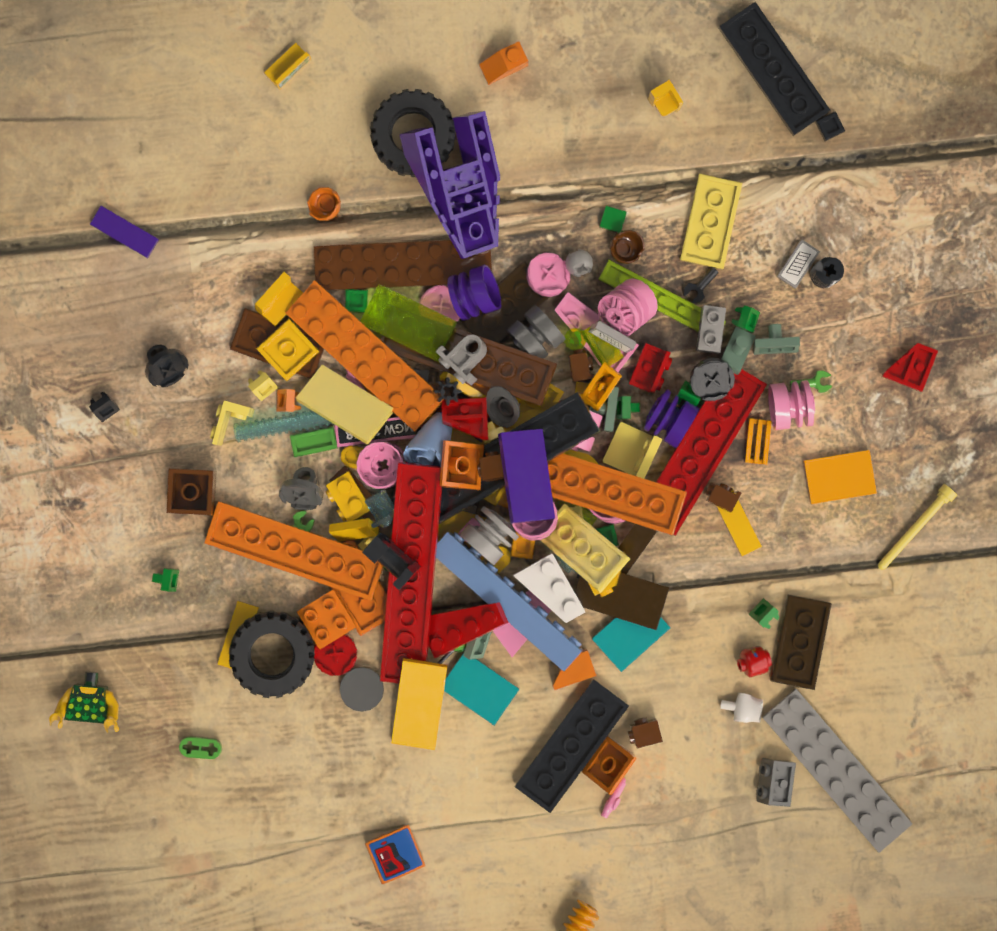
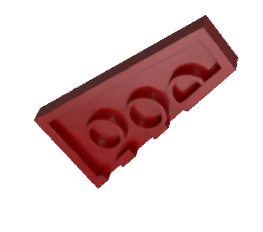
M500 602L431 615L429 647L433 657L439 658L509 623Z

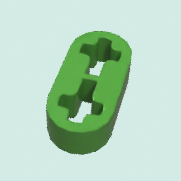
M190 736L180 742L179 751L183 756L189 758L215 759L222 752V744L214 738ZM192 741V745L199 746V749H193L189 753L188 749L184 748V745ZM211 743H214V747L218 748V751L211 755L209 750H202L203 746L208 747Z

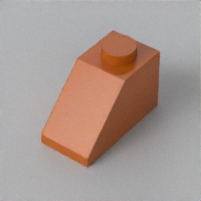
M518 41L499 50L480 63L479 66L488 85L528 67L529 61Z
M583 650L565 671L559 670L552 684L554 690L596 676L588 650Z

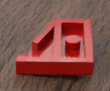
M916 343L889 367L881 377L923 392L938 350Z
M486 398L458 399V402L450 400L449 406L445 405V400L442 401V421L444 425L480 439L488 440Z

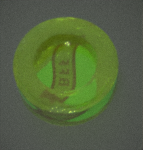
M572 328L565 334L566 340L564 342L571 350L581 349L587 342L586 333L580 328Z

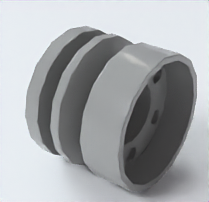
M484 506L481 511L488 516L487 519L484 521L476 515L475 518L480 524L479 528L468 524L459 535L489 562L495 565L504 555L498 545L502 543L510 548L512 545L505 537L509 535L516 541L519 536L514 531L512 525L503 517Z

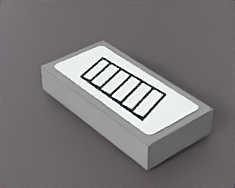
M801 240L777 278L796 289L820 251L804 240Z
M601 321L592 324L588 331L625 353L634 350L636 346V341Z

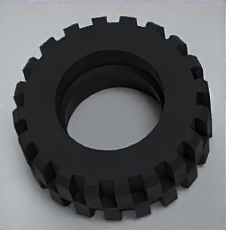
M404 89L402 93L396 94L395 92L390 95L387 101L384 99L380 103V108L375 110L373 114L374 118L370 126V136L378 159L389 170L398 172V175L401 176L410 175L411 177H416L405 158L404 151L400 150L393 141L392 130L395 122L407 114L415 113L425 116L433 126L441 164L448 160L450 152L453 151L455 126L450 110L445 107L444 102L440 98H435L434 94L430 92L423 93L421 89H415V91Z
M268 611L257 613L255 616L246 619L238 627L232 638L229 648V664L233 671L232 674L235 679H238L244 689L250 690L251 694H259L263 698L272 696L280 698L287 693L291 694L305 683V680L312 671L314 664L312 637L305 625H302L296 617H291L285 612ZM265 634H279L286 638L292 646V662L282 673L276 675L264 674L252 662L251 648L254 642Z

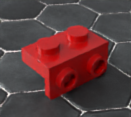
M645 343L629 385L654 394L656 390L660 391L664 379L661 378L664 369L669 370L673 358L669 357L671 352Z

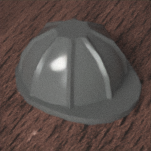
M501 386L490 388L486 396L487 413L490 419L500 427L508 428L513 426L520 417V403L507 389Z

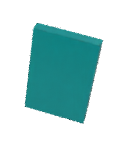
M662 617L660 618L657 630L614 618L592 640L622 672L671 627Z
M463 653L447 676L444 691L495 726L519 691V688L479 660H469L464 657Z

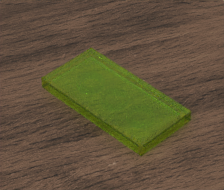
M378 284L360 320L367 328L434 361H438L440 357L436 351L441 346H446L457 324V321Z

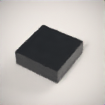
M836 112L815 122L824 142L845 132Z

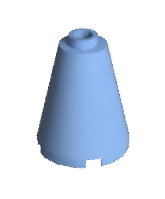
M442 412L434 413L406 446L403 456L407 463L441 467L443 440L450 441L452 427L443 424Z

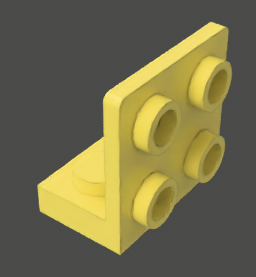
M224 401L223 405L219 404L216 417L219 418L218 424L213 426L210 439H213L212 444L222 446L230 416L246 420L247 416L253 418L255 409Z
M620 422L603 462L630 475L645 479L662 439Z

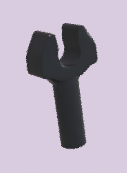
M712 267L697 284L688 283L684 288L683 296L685 297L690 291L694 290L697 292V297L692 301V304L700 303L705 298L703 294L705 287L719 272Z

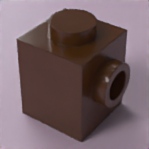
M499 451L485 453L486 457L479 458L480 464L477 465L479 477H482L483 481L490 482L504 479L502 459Z
M647 717L634 720L635 724L630 725L631 731H628L631 744L635 743L637 749L663 742L656 718L648 720Z

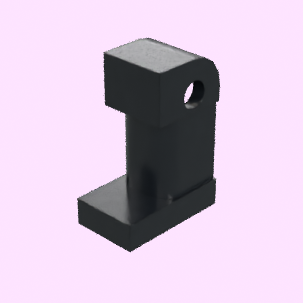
M379 533L362 552L373 563L378 561L397 578L393 585L398 590L421 567L415 560L413 561L397 547L388 536Z

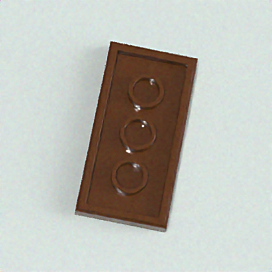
M245 308L230 350L270 364L256 348L285 322L280 321L277 326H274L260 313ZM297 327L319 351L317 355L296 373L311 379L317 371L324 348L303 329Z

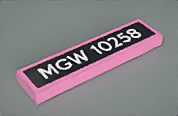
M399 417L388 418L370 443L414 438L424 424L417 432H414ZM335 425L337 447L365 444Z

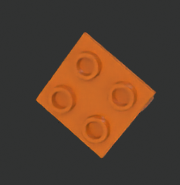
M334 589L297 611L319 649L357 627Z

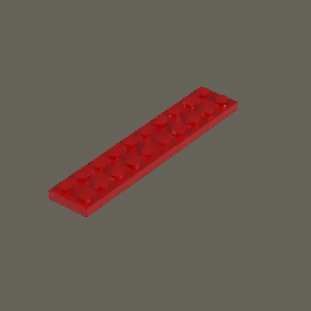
M405 462L398 463L392 541L421 567L400 590L393 585L397 578L389 572L380 681L400 684L403 658L427 662L442 486H440L441 467Z

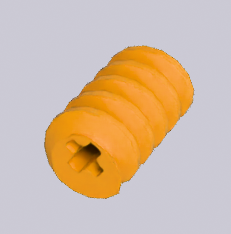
M577 899V903L581 907H573L572 910L576 915H568L567 917L570 919L571 924L563 923L567 931H589L588 928L595 927L592 920H599V916L596 913L598 911L589 904Z

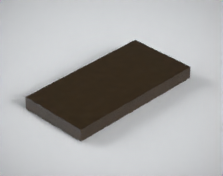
M525 260L498 284L501 297V308L499 310L486 314L480 310L477 317L471 316L470 319L465 321L459 319L471 334L500 343L509 335L507 329L517 320L522 323L526 319L524 314L534 305L540 307L550 298L541 296L529 286L526 278L528 264Z
M621 572L617 585L612 587L613 592L601 597L600 594L594 595L589 583L582 576L579 577L575 594L583 608L657 630L670 587Z
M787 594L771 682L815 690L832 603Z

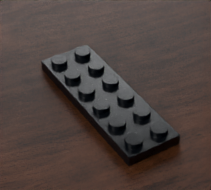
M756 2L719 26L718 29L793 137L831 111Z
M593 679L514 787L551 813L628 709L629 705Z

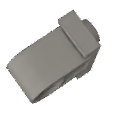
M467 335L451 352L441 346L436 353L441 356L438 361L447 369L451 366L456 371L454 376L462 384L467 382L472 386L477 381V378L469 372L484 358L487 347L478 336ZM473 343H478L477 351L469 352L470 346Z

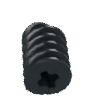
M825 257L812 267L810 272L811 281L819 288H830L843 277L844 266L837 258Z

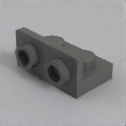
M762 758L759 767L760 775L756 790V801L771 806L791 807L796 763Z

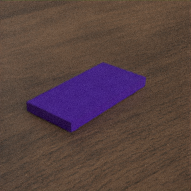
M543 430L499 433L498 438L510 523L555 519Z

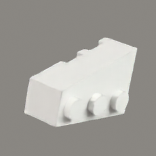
M552 553L513 575L565 623L585 613L584 608Z

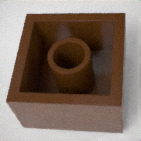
M169 468L166 513L214 515L217 471Z

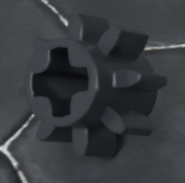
M446 377L445 383L436 382L439 387L437 390H433V393H438L437 402L444 399L447 406H449L450 400L458 402L456 398L457 393L462 392L456 388L458 381H454L451 384L450 379ZM444 387H451L449 391L451 393L450 396L443 395L445 393Z

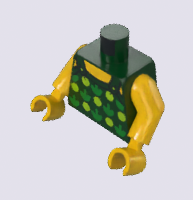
M85 672L84 684H74L73 687L67 689L59 700L54 713L50 715L49 725L51 726L54 720H58V728H62V717H64V720L101 723L104 725L107 733L109 726L114 725L115 732H118L119 704L113 693L108 690V686L97 685L98 672Z

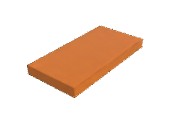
M348 540L344 542V544L359 549L358 545L354 540ZM378 582L372 601L331 587L332 590H335L357 626L356 630L360 636L385 622L387 593L380 582Z

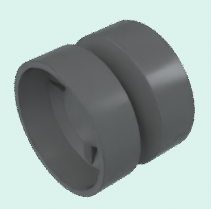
M536 305L524 314L530 324L529 327H526L517 320L507 329L509 335L514 339L512 342L520 351L543 359L548 356L546 349L542 345L544 342L556 349L566 340L556 325Z

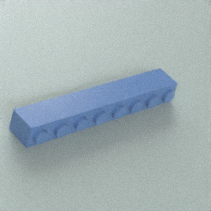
M447 532L437 543L436 558L486 603L500 602L508 622L561 670L565 671L583 651L580 648L581 642L574 636L569 638L563 633L565 628L557 621L552 623L547 618L548 613L540 606L535 608L530 603L532 599L523 591L517 592L513 588L515 584L508 577L504 576L502 578L496 573L498 569L491 562L485 563L481 560V554L473 547L469 549L463 543L465 540L457 532L453 534Z

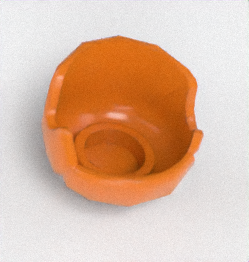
M319 187L312 192L307 201L310 216L319 221H329L340 212V197L335 190L329 187Z

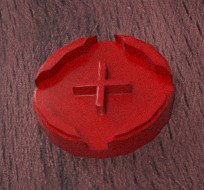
M344 634L321 649L315 645L314 661L321 672L329 676H340L354 667L358 650L355 642L348 635Z

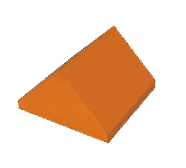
M443 440L440 486L480 490L481 477L478 475L477 465L480 464L479 458L483 457L484 445Z
M607 736L582 773L608 794L612 795L637 758L633 753Z

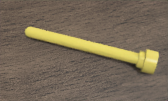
M943 484L939 488L936 500L878 563L879 569H886L944 503L947 504L955 499L957 494L950 487Z

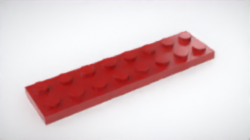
M741 369L738 375L734 373V386L732 390L730 389L724 398L716 401L705 400L685 436L656 483L687 492L673 534L674 536L677 535L767 386L766 383Z

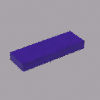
M100 206L90 223L91 226L146 258H149L159 241L158 238L103 206Z

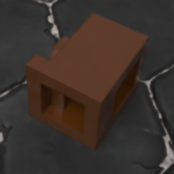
M586 349L573 350V354L569 355L572 383L592 380L595 374H590V371L593 370L592 357H587Z
M710 483L705 495L708 496L706 501L732 513L742 493L736 491L735 494L732 493L733 488L723 483L720 486Z

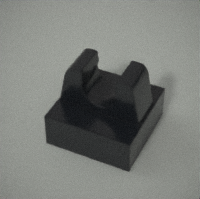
M101 392L102 398L97 401L92 398L89 408L101 422H104L117 413L120 408L108 394Z

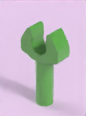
M817 371L812 379L795 380L798 383L799 389L801 381L808 380L810 388L814 387L818 393H824L832 388V385L823 386L820 384L821 378L831 376L826 371Z
M307 511L297 512L293 515V526L310 531L314 526L315 520L312 519L306 525H303L301 518L305 516Z

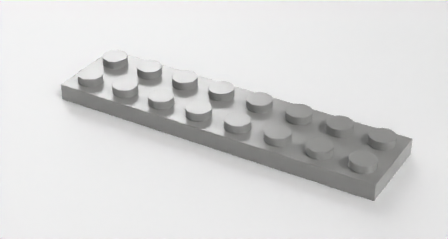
M796 688L762 717L878 853L912 825L911 821Z

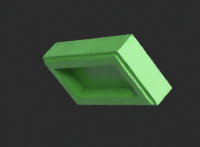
M334 427L290 436L294 457L338 449Z

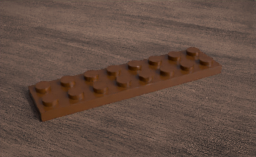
M451 240L314 246L315 281L327 291L448 285V278L450 276L459 275L461 272H465L469 276L471 269L482 265H487L492 271L491 249L461 259Z
M392 307L380 340L400 357L454 375L456 371L451 366L447 369L438 361L441 356L436 351L443 346L451 352L464 337L474 334ZM479 337L486 344L487 352L484 358L469 372L477 378L475 383L488 388L501 386L507 389L512 396L542 407L557 364ZM473 343L469 348V352L477 351L478 343Z

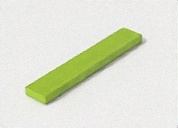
M608 260L598 280L613 288H616L627 279L641 280L653 291L657 300L658 312L698 332L701 315L700 307Z

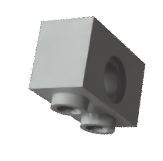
M707 305L701 308L696 345L697 352L720 353L726 308Z

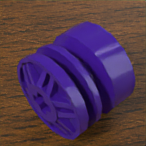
M487 265L471 269L469 276L467 273L461 272L459 275H452L448 278L450 299L461 320H468L471 316L477 317L480 310L486 314L501 308L499 288L492 271Z
M666 389L651 407L646 416V423L643 429L648 432L653 424L657 425L653 435L657 436L662 429L665 430L666 433L663 441L676 448L691 426L699 411V407L688 401L680 408L677 407L679 396L675 395L670 403L667 400L671 391Z

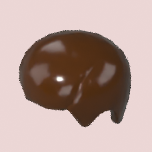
M624 230L613 237L609 248L611 256L617 262L629 264L640 258L645 250L643 237L638 232Z

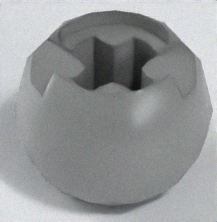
M578 249V251L568 254L565 261L566 269L571 275L581 277V275L591 272L593 259L587 251Z

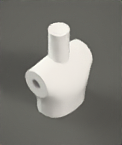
M738 693L736 702L722 700L721 709L734 711V721L760 723L763 699L755 698L749 694Z

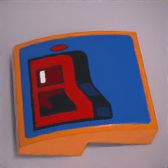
M409 825L402 826L365 843L381 884L388 883L426 866Z

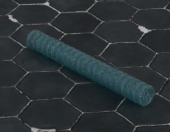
M309 410V412L302 411L300 414L296 412L295 415L289 413V416L283 414L282 417H279L277 415L273 419L268 417V420H265V418H262L261 421L256 419L255 422L250 420L246 424L241 422V425L234 423L233 429L235 439L239 443L241 440L248 441L249 438L255 440V437L261 439L262 436L266 438L268 435L275 436L276 433L282 435V432L288 434L289 431H292L294 433L296 430L302 431L303 428L309 430V427L315 429L316 426L321 428L325 424L330 426L331 422Z

